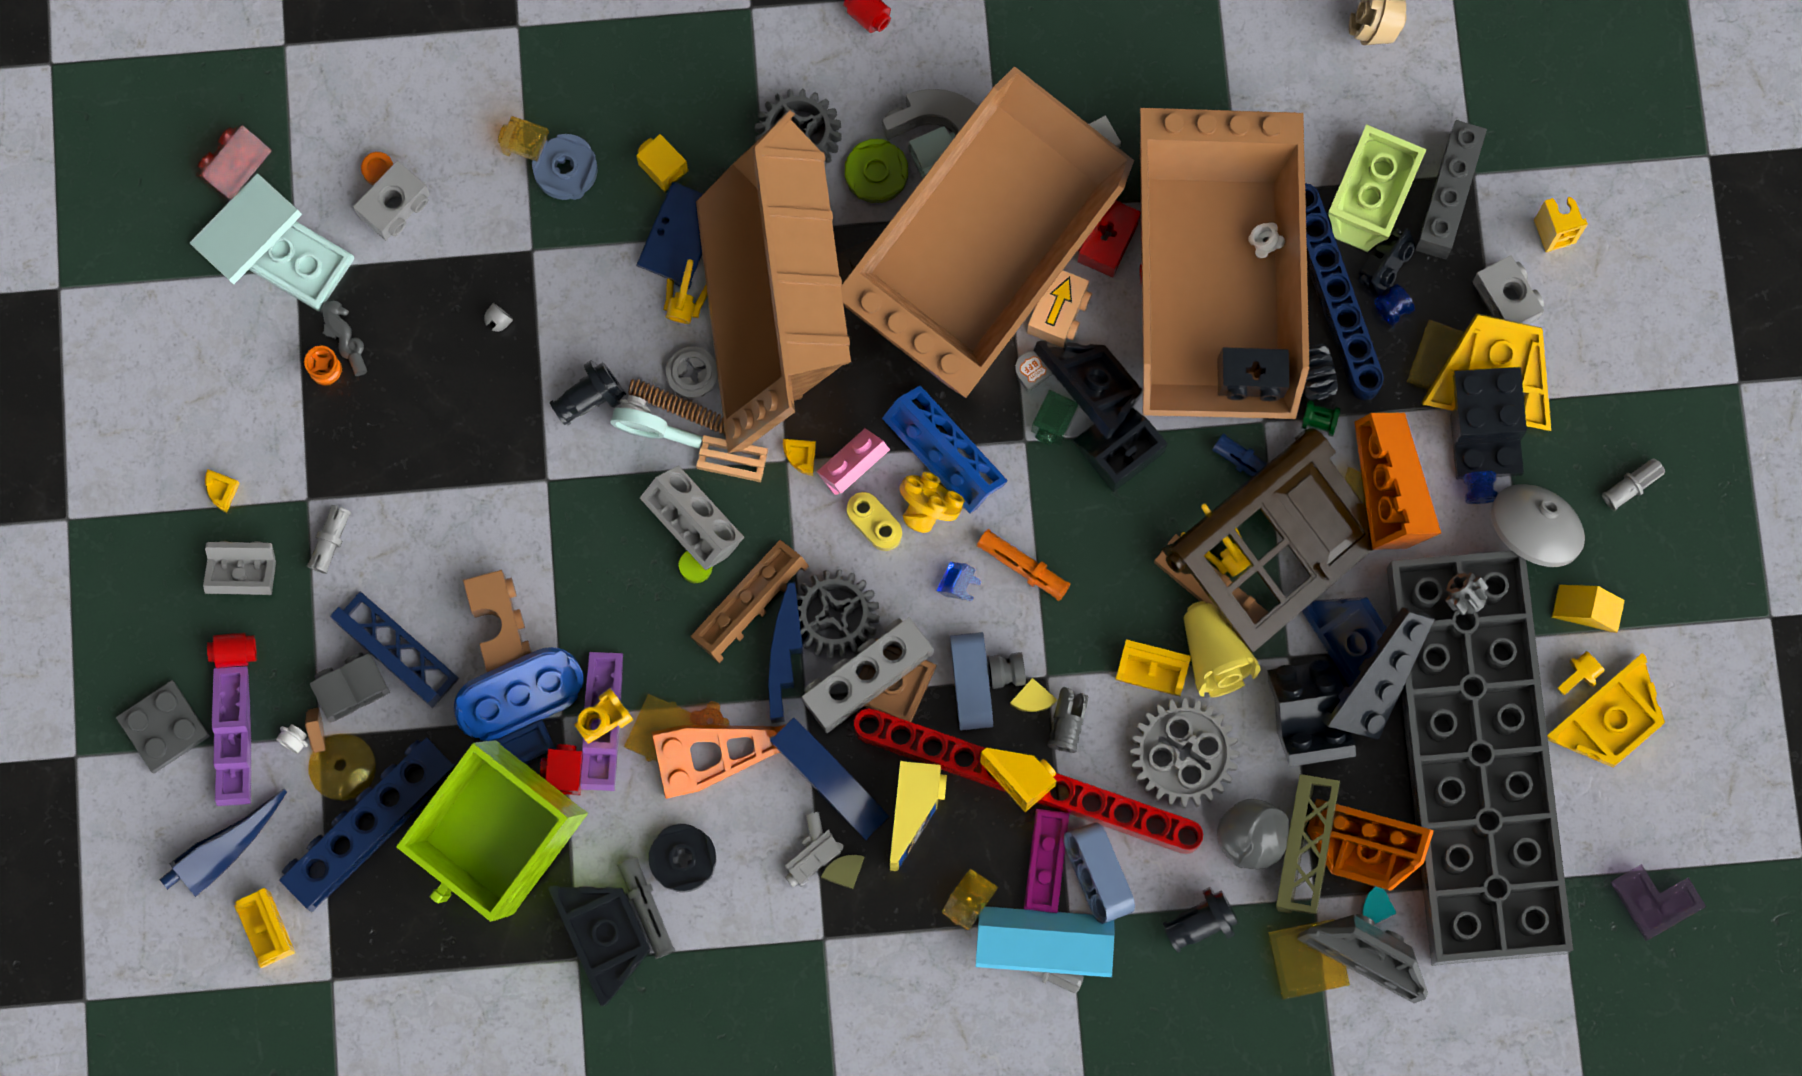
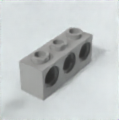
M679 465L655 477L640 497L645 505L705 570L728 558L744 539V536Z

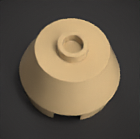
M1361 0L1356 14L1351 12L1349 34L1355 36V39L1360 40L1362 45L1393 43L1406 23V0Z

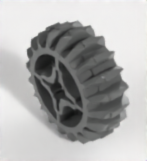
M802 88L799 96H794L793 91L789 89L787 91L788 98L783 99L782 95L777 93L775 95L776 105L769 101L765 103L767 112L759 111L758 119L761 122L756 123L754 127L755 132L759 133L755 136V142L791 110L795 114L791 120L809 139L817 133L818 128L824 126V136L816 147L821 152H824V162L830 163L832 161L829 152L837 153L839 148L835 142L842 140V134L837 131L841 128V121L835 119L837 116L835 108L828 109L829 101L827 99L818 103V93L814 92L810 98H807L806 90ZM795 111H803L810 113L811 115L807 117H800L795 113Z
M825 570L823 571L824 581L820 582L816 575H812L811 581L814 586L811 588L808 584L802 583L800 588L806 595L796 594L797 603L801 605L797 607L800 616L798 619L800 627H802L800 628L801 638L808 636L803 643L805 649H809L814 643L817 644L814 650L816 656H820L823 648L827 649L828 659H833L834 650H840V657L844 659L847 657L845 648L850 647L854 654L859 653L856 642L859 641L861 644H864L868 641L864 633L869 635L876 634V628L869 623H878L880 616L870 612L879 609V603L874 601L868 602L875 596L873 590L862 593L866 587L865 580H861L856 585H853L855 581L854 573H850L847 580H842V570H837L836 579H830L829 571ZM827 591H845L854 598H847L842 601L836 600ZM818 596L823 610L819 615L815 616L814 621L808 623L807 613L809 606ZM828 603L836 612L844 611V613H840L841 625L834 617H825L829 616ZM861 606L863 611L862 620L858 628L851 633L846 620L848 616L854 613V609ZM832 628L842 638H824L815 631Z

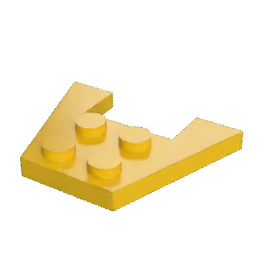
M1476 314L1421 403L1453 411L1456 407L1453 384L1454 371L1521 367L1523 392H1525L1526 425L1551 431L1543 328Z

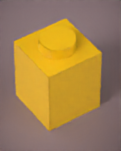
M661 134L654 140L652 138L647 139L638 149L639 153L636 155L638 165L664 192L669 189L672 182H677L689 171L687 161Z

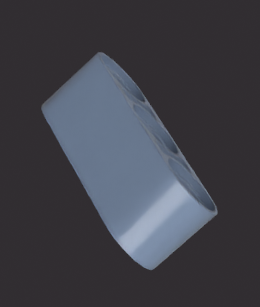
M984 633L950 635L959 729L970 730L993 727Z
M1094 822L1066 832L1064 835V846L1095 919L1103 924L1133 913L1135 901L1103 826L1098 822Z

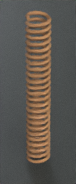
M634 379L631 380L628 389L629 395L640 397L646 400L648 404L652 403L653 406L662 407L667 412L671 411L672 414L681 415L686 420L690 419L691 422L695 421L696 424L700 423L701 426L704 425L705 428L709 427L710 430L714 429L715 432L719 431L720 434L724 433V436H726L725 428L722 429L724 424L723 417L718 426L721 413L718 414L713 424L717 414L716 411L713 412L708 423L712 413L711 409L708 410L703 421L707 411L706 407L698 419L702 405L698 407L697 413L694 416L698 405L695 403L689 414L693 404L691 401L684 413L688 403L687 399L679 411L683 397L679 399L674 409L678 395L675 396L670 406L674 396L671 393L665 405L669 395L668 391L665 392L660 403L664 389L660 391L655 401L659 387L655 389L651 398L655 388L652 385L646 397L650 384H646L641 395L645 381H642L636 393L640 379L636 381L633 390Z

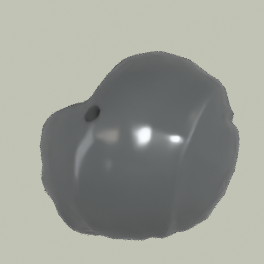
M1245 799L1235 804L1220 819L1217 828L1218 844L1225 856L1235 866L1255 870L1266 869L1283 858L1287 848L1290 822L1288 816L1272 804L1259 799Z

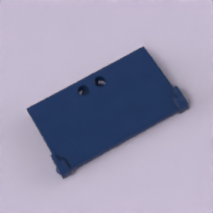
M676 182L671 183L638 259L637 267L675 282V285L681 287L687 261L691 259L693 260V267L688 289H690L692 285L691 280L703 255L696 201L703 193Z

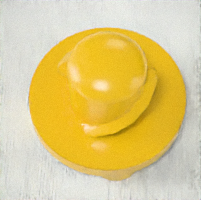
M923 472L921 476H906L899 486L901 495L909 503L908 508L902 515L903 520L908 527L920 533L930 532L937 519L944 521L957 519L965 502L960 494L948 491L946 487L940 484V479L929 472Z

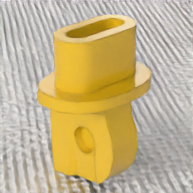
M1586 651L1577 660L1575 658L1569 660L1576 672L1557 689L1562 695H1566L1582 679L1594 687L1597 684L1595 679L1604 672V668Z

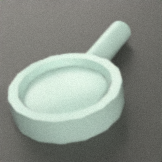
M615 408L613 411L611 424L622 431L647 438H666L698 449L701 445L702 436L668 426L667 422L658 416L630 408Z

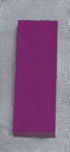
M1036 809L1024 902L1025 910L1058 913L1065 855L1064 835L1068 831L1070 813Z

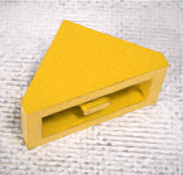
M1559 585L1552 618L1617 633L1625 600L1599 586Z

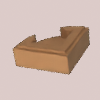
M309 709L306 712L305 726L311 749L314 753L326 751L320 709Z

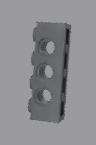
M1455 120L1448 137L1415 251L1447 259L1458 230L1487 131L1486 128Z

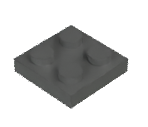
M173 680L116 717L153 774L210 737Z

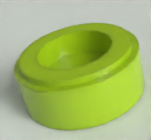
M688 551L679 560L680 573L688 582L701 583L707 580L712 573L713 566L705 570Z

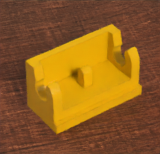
M1568 197L1566 200L1570 208L1568 214L1560 213L1557 203L1551 198L1543 202L1534 218L1545 252L1577 243L1588 225L1586 218L1582 219L1578 205L1572 197Z
M1126 639L1116 681L1180 697L1191 656Z
M262 888L235 902V909L241 919L260 968L296 953L269 890Z

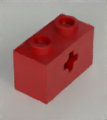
M1115 200L1078 249V263L1113 278L1140 222L1141 211ZM1109 231L1112 235L1108 237L1107 241L1101 239L1102 235Z

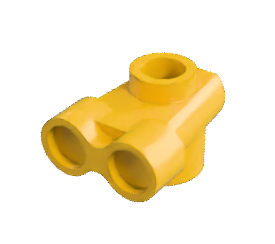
M611 688L598 696L600 701L597 704L584 709L579 714L578 721L574 723V726L588 744L618 725L622 729L634 720ZM594 720H601L599 727L592 730V722Z

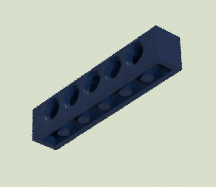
M427 737L422 742L416 740L404 753L406 757L398 765L393 763L384 770L380 776L382 781L373 789L371 787L366 788L356 798L355 801L358 804L349 813L347 811L340 813L331 823L333 828L324 837L321 834L315 837L306 848L308 852L300 860L295 858L282 870L284 876L279 881L310 912H313L433 796L453 771L455 766ZM415 767L423 768L424 776L421 781L417 783L408 782L407 777L411 769ZM389 791H397L400 795L398 803L392 807L384 806L383 798L385 794ZM367 814L374 815V826L367 831L360 830V819ZM341 838H348L350 840V849L345 854H336L334 850L336 842ZM316 862H324L326 866L324 875L317 879L311 878V866Z

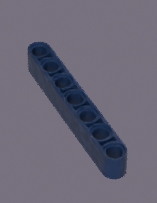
M1305 183V197L1311 202V205L1306 207V228L1314 226L1320 229L1322 233L1319 237H1312L1306 232L1307 267L1350 389L1358 399L1371 400L1378 394L1383 384V372L1319 192L1313 185ZM1326 256L1331 260L1332 265L1330 267H1322L1317 263L1316 258ZM1337 286L1342 290L1343 295L1332 297L1327 292V288ZM1347 316L1352 319L1354 325L1348 328L1343 327L1339 324L1337 318ZM1358 346L1363 350L1364 356L1355 358L1350 355L1348 348ZM1362 376L1372 378L1375 382V387H1363L1359 382V378Z

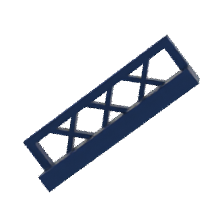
M361 591L344 610L338 607L330 615L339 627L431 708L459 680L458 676ZM363 602L371 609L372 623L358 624L350 615ZM376 615L379 616L384 622L377 623ZM391 627L396 631V645L383 646L377 640V628ZM365 629H372V635ZM401 637L409 644H401ZM416 649L420 653L421 666L407 667L402 662L401 650ZM390 650H396L397 657ZM425 658L433 665L425 666ZM440 670L448 679L435 692L426 684V671ZM414 672H421V678Z

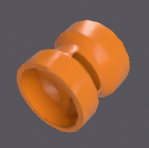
M322 345L315 346L305 355L304 365L313 381L320 385H331L338 380L342 367L332 349Z

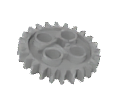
M1187 698L1183 699L1180 708H1177L1175 702L1170 700L1169 710L1165 711L1161 705H1157V717L1150 713L1145 715L1148 726L1138 723L1137 729L1143 736L1132 737L1131 741L1139 745V748L1131 749L1130 755L1139 757V760L1132 763L1131 768L1142 770L1136 780L1139 782L1147 779L1149 783L1144 790L1146 793L1154 788L1158 791L1156 801H1159L1166 795L1168 796V806L1170 807L1175 799H1180L1181 806L1184 809L1188 799H1192L1194 805L1199 807L1201 796H1204L1207 801L1211 802L1213 800L1211 791L1214 790L1222 794L1224 788L1220 782L1231 783L1233 780L1226 771H1236L1238 768L1235 763L1230 761V759L1237 758L1240 755V752L1230 749L1231 746L1238 742V738L1227 737V734L1233 727L1232 725L1225 727L1220 725L1224 718L1223 714L1216 718L1211 716L1213 706H1210L1204 712L1201 711V701L1199 700L1194 708H1189ZM1174 723L1183 724L1187 729L1186 737L1175 738L1171 735L1169 727ZM1158 738H1165L1179 750H1183L1185 746L1191 749L1189 755L1194 759L1209 764L1211 769H1204L1190 757H1186L1184 761L1178 758L1180 752L1169 745L1162 744L1158 741ZM1203 740L1212 741L1216 746V753L1211 756L1204 755L1200 752L1198 744ZM1158 751L1166 752L1170 757L1171 763L1165 767L1157 766L1152 759V755ZM1187 768L1196 770L1199 774V781L1195 784L1186 783L1182 778V771Z

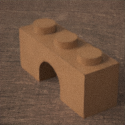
M499 570L463 580L470 609L474 617L494 615L500 618L502 622L501 631L496 638L479 643L486 671L489 672L532 653L529 641L522 642L520 629L525 628L521 610H514L511 598L517 597L512 577L506 579L503 571Z

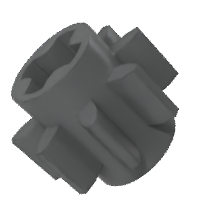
M1472 572L1469 574L1460 573L1449 581L1446 591L1450 596L1445 601L1453 611L1458 609L1462 615L1465 613H1476L1486 603L1488 597L1484 591L1487 590L1488 586L1480 576L1475 577Z

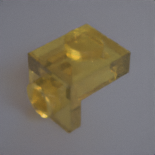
M511 116L508 125L504 124L500 130L498 143H500L503 155L510 156L511 153L538 162L549 130L546 127Z
M970 868L951 894L942 913L955 924L970 930L998 887Z

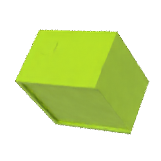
M496 740L472 743L396 847L441 882L438 889H434L429 896L433 901L438 904L446 902L452 895L451 892H454L492 922L511 916L516 912L588 815V812L519 760Z

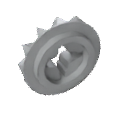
M690 346L678 350L671 356L666 367L668 384L676 394L685 396L688 399L703 397L714 388L718 378L715 358L707 350L700 347ZM687 361L690 362V365H693L694 369H702L698 373V384H695L690 377H683L687 373Z

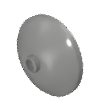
M1517 484L1503 489L1495 498L1491 507L1493 526L1507 547L1520 557L1541 566L1560 567L1573 562L1581 553L1585 543L1582 523L1574 509L1556 493L1536 485Z

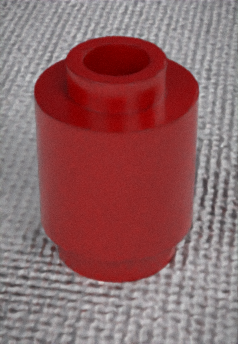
M844 0L843 6L847 8V14L869 33L883 31L891 21L889 16L891 8L882 0Z
M246 632L213 635V642H207L208 661L215 662L216 668L248 666L249 662H256L255 635H246Z

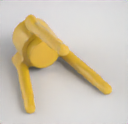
M691 259L687 261L680 292H675L674 297V281L667 279L666 300L663 310L667 311L665 316L667 319L683 324H690L692 317L698 319L700 309L708 296L706 285L695 304L693 303L694 297L687 294L693 267V260Z
M1206 504L1201 505L1205 515L1211 512ZM1236 528V529H1235L1236 532H1237V533L1239 534V536L1241 537V535H1240L1238 529ZM1227 535L1222 540L1227 548L1219 554L1223 559L1222 561L1210 551L1204 557L1213 563L1222 574L1228 571L1232 577H1235L1251 564Z

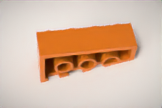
M1370 413L1354 421L1372 549H1408L1441 534L1405 413Z

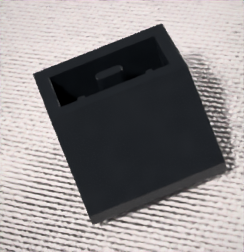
M1134 408L1131 409L1110 438L1106 439L1096 425L1093 424L1072 441L1113 492L1163 455L1168 444L1150 421Z

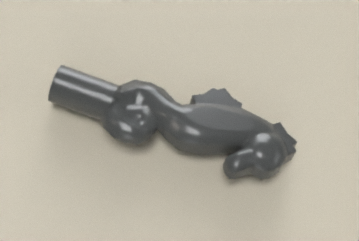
M326 301L321 309L325 321L323 334L334 339L339 338V353L343 358L349 359L355 376L367 373L361 356L364 349L363 342L360 338H351L352 329L339 316H346L349 310L343 308L342 304L338 301Z

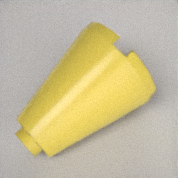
M1204 601L1189 606L1188 612L1184 615L1183 619L1195 684L1200 696L1204 697L1205 692H1208L1210 698L1226 695L1245 686L1243 679L1250 674L1253 679L1256 678L1261 671L1257 659L1217 608L1211 603L1206 604Z

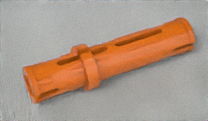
M990 529L984 532L976 547L981 548L1026 578L1029 585L1032 587L1037 585L1058 601L1063 598L1071 585L1070 582L1065 581L1048 570L1047 564L1042 561L1040 563L1036 562L991 532Z

